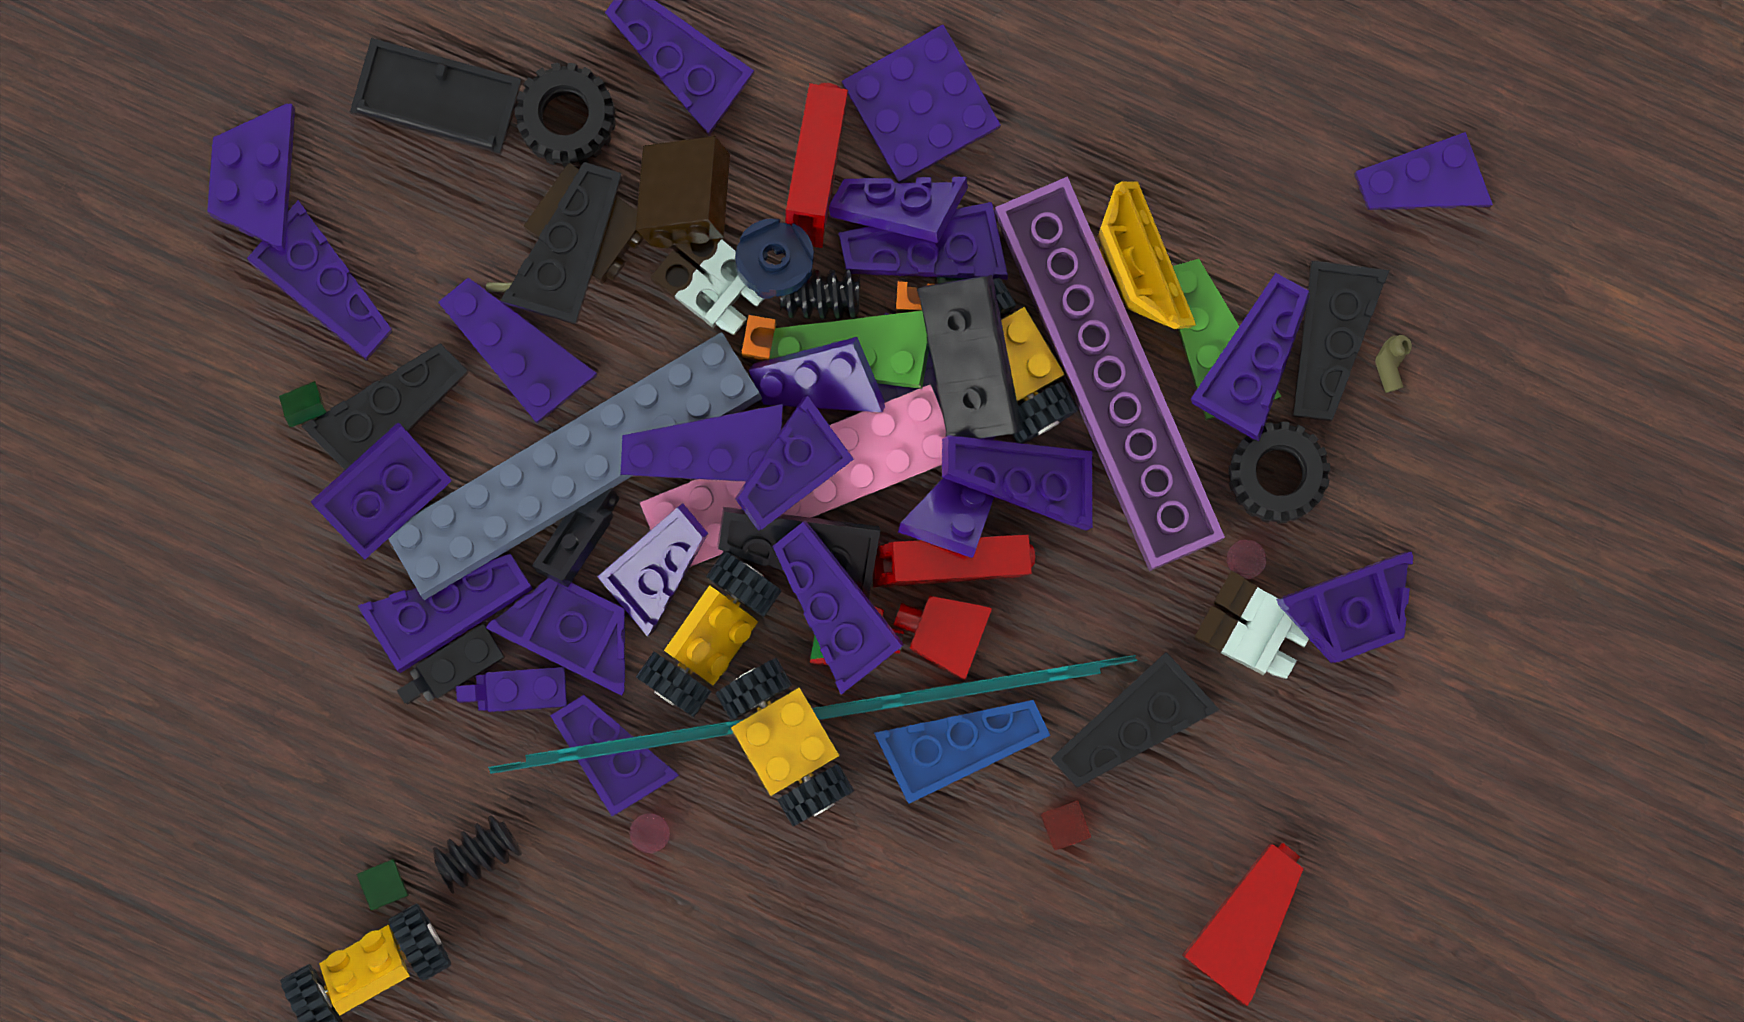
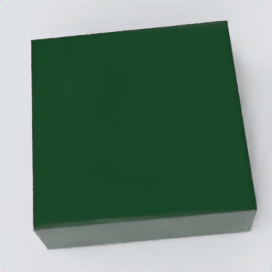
M315 381L279 396L284 417L289 427H294L326 413L320 390Z
M395 859L356 874L371 911L409 896Z

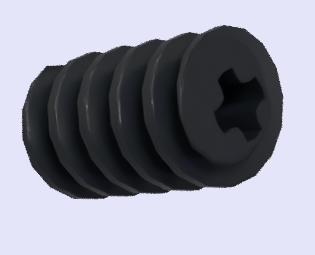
M814 270L811 279L806 281L800 289L791 294L780 296V312L785 307L789 318H794L798 308L801 307L804 318L810 319L814 308H817L820 319H826L829 309L832 308L835 318L841 320L845 309H848L851 319H857L859 315L860 275L857 282H854L850 270H846L842 280L838 281L835 270H830L826 281H822L819 270Z
M490 815L488 817L490 829L485 830L476 823L474 825L476 837L472 838L465 831H462L460 833L462 845L458 846L451 839H448V853L444 854L437 847L433 848L435 865L452 894H454L453 881L462 888L468 886L467 873L476 880L482 878L481 865L490 872L496 870L495 857L503 864H507L509 862V849L517 856L522 855L518 843L504 821L500 823Z

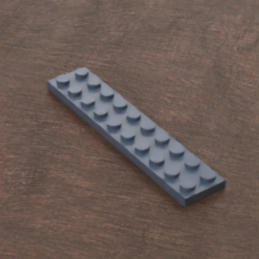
M721 332L415 514L388 539L419 594L426 600L585 505L608 489L632 477L631 475H620L622 435L739 413L761 400L762 397Z

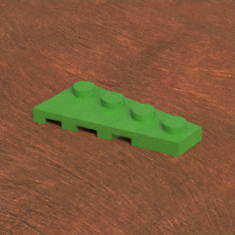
M1200 259L1173 266L1196 323L1191 328L1178 329L1196 390L1239 328L1237 321ZM1278 390L1275 394L1274 400L1281 398V395L1278 392ZM1202 410L1205 420L1215 418Z
M915 311L775 328L769 359L858 337L877 383L922 389L930 348L926 338L927 333L923 312Z

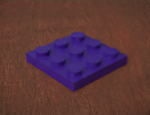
M944 25L937 27L842 80L844 89L848 90L849 98L898 183L904 182L999 129L1001 126Z

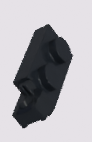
M613 488L608 489L564 517L532 565L538 573L567 588L569 587L610 525L614 516L612 511L620 499Z
M482 624L419 663L415 669L410 671L414 680L398 689L397 692L406 705L424 695L427 702L435 698L440 699L456 689V686H461L504 659L505 656L489 630L486 629V625Z

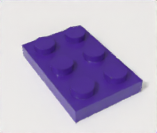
M398 422L320 492L311 503L365 560L452 480Z

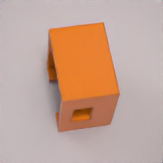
M898 281L896 314L922 311L917 287H907L908 282Z
M748 315L742 348L743 358L758 361L769 360L774 331L777 325L775 319Z

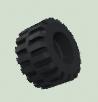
M560 63L551 64L552 68L546 71L542 67L535 71L537 76L534 79L529 77L524 82V91H519L518 107H515V117L519 132L533 154L538 158L546 159L549 164L562 163L563 167H566L568 163L579 162L580 165L584 162L587 163V158L592 155L596 158L602 153L601 148L604 144L608 146L612 139L610 136L611 131L615 130L614 114L616 113L609 90H607L600 77L594 76L592 71L586 67L580 69L574 63H568L567 66H560ZM561 95L580 97L587 104L589 111L585 125L579 131L570 135L554 134L545 127L543 122V113L546 106L551 100Z
M1290 422L1265 424L1259 442L1246 436L1234 450L1228 469L1230 490L1234 491L1235 500L1238 505H1242L1250 516L1253 517L1255 515L1261 518L1260 521L1267 523L1273 521L1280 524L1301 518L1321 501L1330 481L1328 479V473L1331 471L1330 463H1327L1325 448H1321L1317 442L1319 439L1314 434L1310 435L1305 432L1306 428L1300 425L1296 427L1289 425ZM1281 450L1291 454L1301 467V482L1297 489L1288 495H1273L1264 490L1258 482L1256 476L1258 461L1264 454L1270 451Z

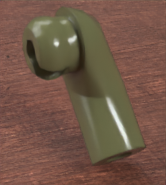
M1405 335L1388 338L1376 356L1375 363L1385 394L1404 388L1398 367L1405 356L1412 350V343Z

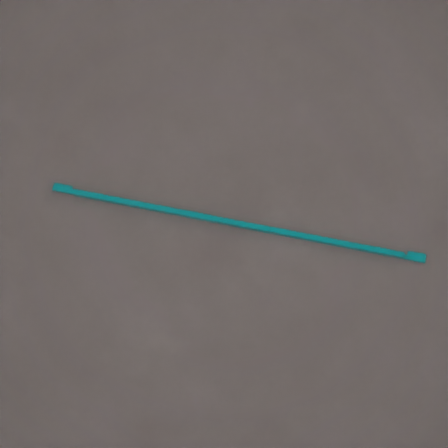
M1136 655L816 707L812 708L818 720L1097 675L1101 674L1100 668L1132 663L1137 660L1135 658ZM744 719L525 755L526 762H516L488 768L490 774L732 735L734 733L731 727Z

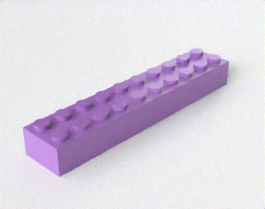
M1068 176L995 207V218L1058 363L1064 372L1065 379L1149 572L1222 541L1225 536Z

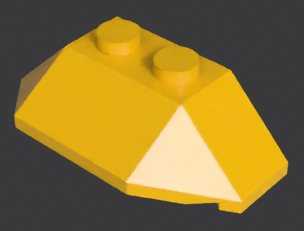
M1122 181L1116 184L1097 237L1101 245L1100 252L1106 266L1111 269L1116 282V289L1123 304H1125L1126 309L1173 329L1195 326V320L1139 183Z

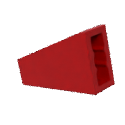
M809 83L786 206L785 223L791 226L793 223L801 227L809 236L813 247L823 248L847 106L848 90L841 89L832 83H820L819 85Z
M1029 535L980 537L973 558L922 540L891 542L877 548L873 571V588L1022 577L1032 574L1031 567L1035 564V550L1033 545L1029 544Z
M1281 843L1278 848L1273 844H1268L1182 954L1185 959L1246 1006H1248L1254 996L1304 869L1296 863L1300 856L1284 843Z

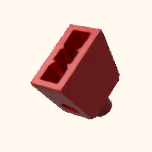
M929 596L924 611L901 603L893 625L915 633L910 650L959 679L965 680L992 608Z

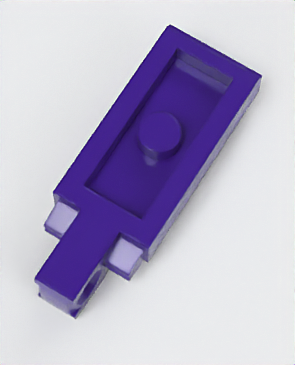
M565 667L487 672L486 675H476L477 685L456 686L457 702L478 701V711L503 712L567 706Z

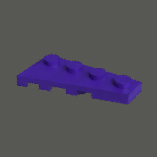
M613 0L605 11L608 19L704 131L710 135L754 75V70L655 0Z
M299 200L288 211L285 251H279L273 248L271 244L262 240L247 257L250 264L366 361L392 333L388 323L351 275L341 258L338 257Z
M992 202L956 209L938 243L870 226L839 232L846 270H850L851 274L974 278L992 275L993 279L1001 278L1008 280Z
M467 278L438 302L537 424L598 375L470 278Z
M783 404L622 435L620 475L746 482L781 431Z
M950 435L942 439V478L1085 531L1093 528L1092 451Z
M803 521L773 545V549L791 588L796 593L804 610L803 614L808 625L812 628L821 647L820 651L826 664L829 665L840 694H843L904 645L806 521Z
M508 554L489 561L426 600L421 597L417 588L409 591H399L389 595L388 598L373 603L370 601L358 605V608L396 670L402 673L530 592L533 588L513 556Z

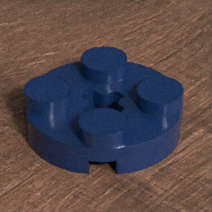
M765 219L752 224L740 237L735 254L736 270L742 282L749 289L755 291L759 297L769 299L774 296L779 297L791 294L800 289L812 276L813 245L809 236L801 227L793 223L792 226L787 223H780V219ZM773 250L776 255L783 253L785 257L781 259V264H768L766 262L768 259L767 252Z

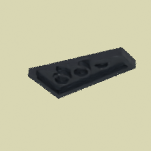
M586 162L582 164L559 202L558 208L549 223L545 225L539 235L534 248L524 260L511 286L501 298V303L577 325L623 176L622 173Z
M1311 261L1307 287L1310 298L1304 313L1292 417L1330 422L1333 420L1390 270Z
M440 343L399 367L397 371L380 381L377 380L364 388L365 390L335 405L325 414L310 420L301 427L346 470L398 422L409 433L469 371Z
M723 507L717 543L719 550L765 567L768 565L784 571L773 549V545L803 521H806L869 600L880 536L879 526L782 514L765 528L758 531L743 509Z
M1165 652L1050 760L1078 788L1220 709L1174 659Z

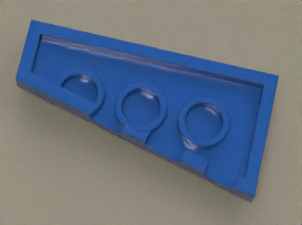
M1034 700L874 733L908 804L1051 736Z

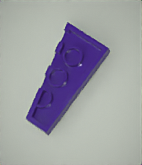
M1275 273L1192 396V404L1259 442L1310 298L1309 291Z

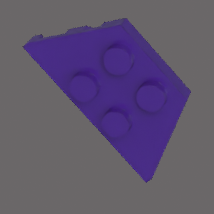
M284 104L213 137L207 212L211 217L225 224H231L237 227L239 231L251 237L255 236L271 244L273 248L279 251H285L295 120V108L292 104Z
M1412 552L1395 555L1276 599L1278 606L1330 663H1338L1402 639L1405 636V608L1408 604L1410 588L1405 587L1408 565L1413 564Z
M550 578L546 579L506 612L489 622L486 629L621 696L625 692V609L573 583L567 588Z

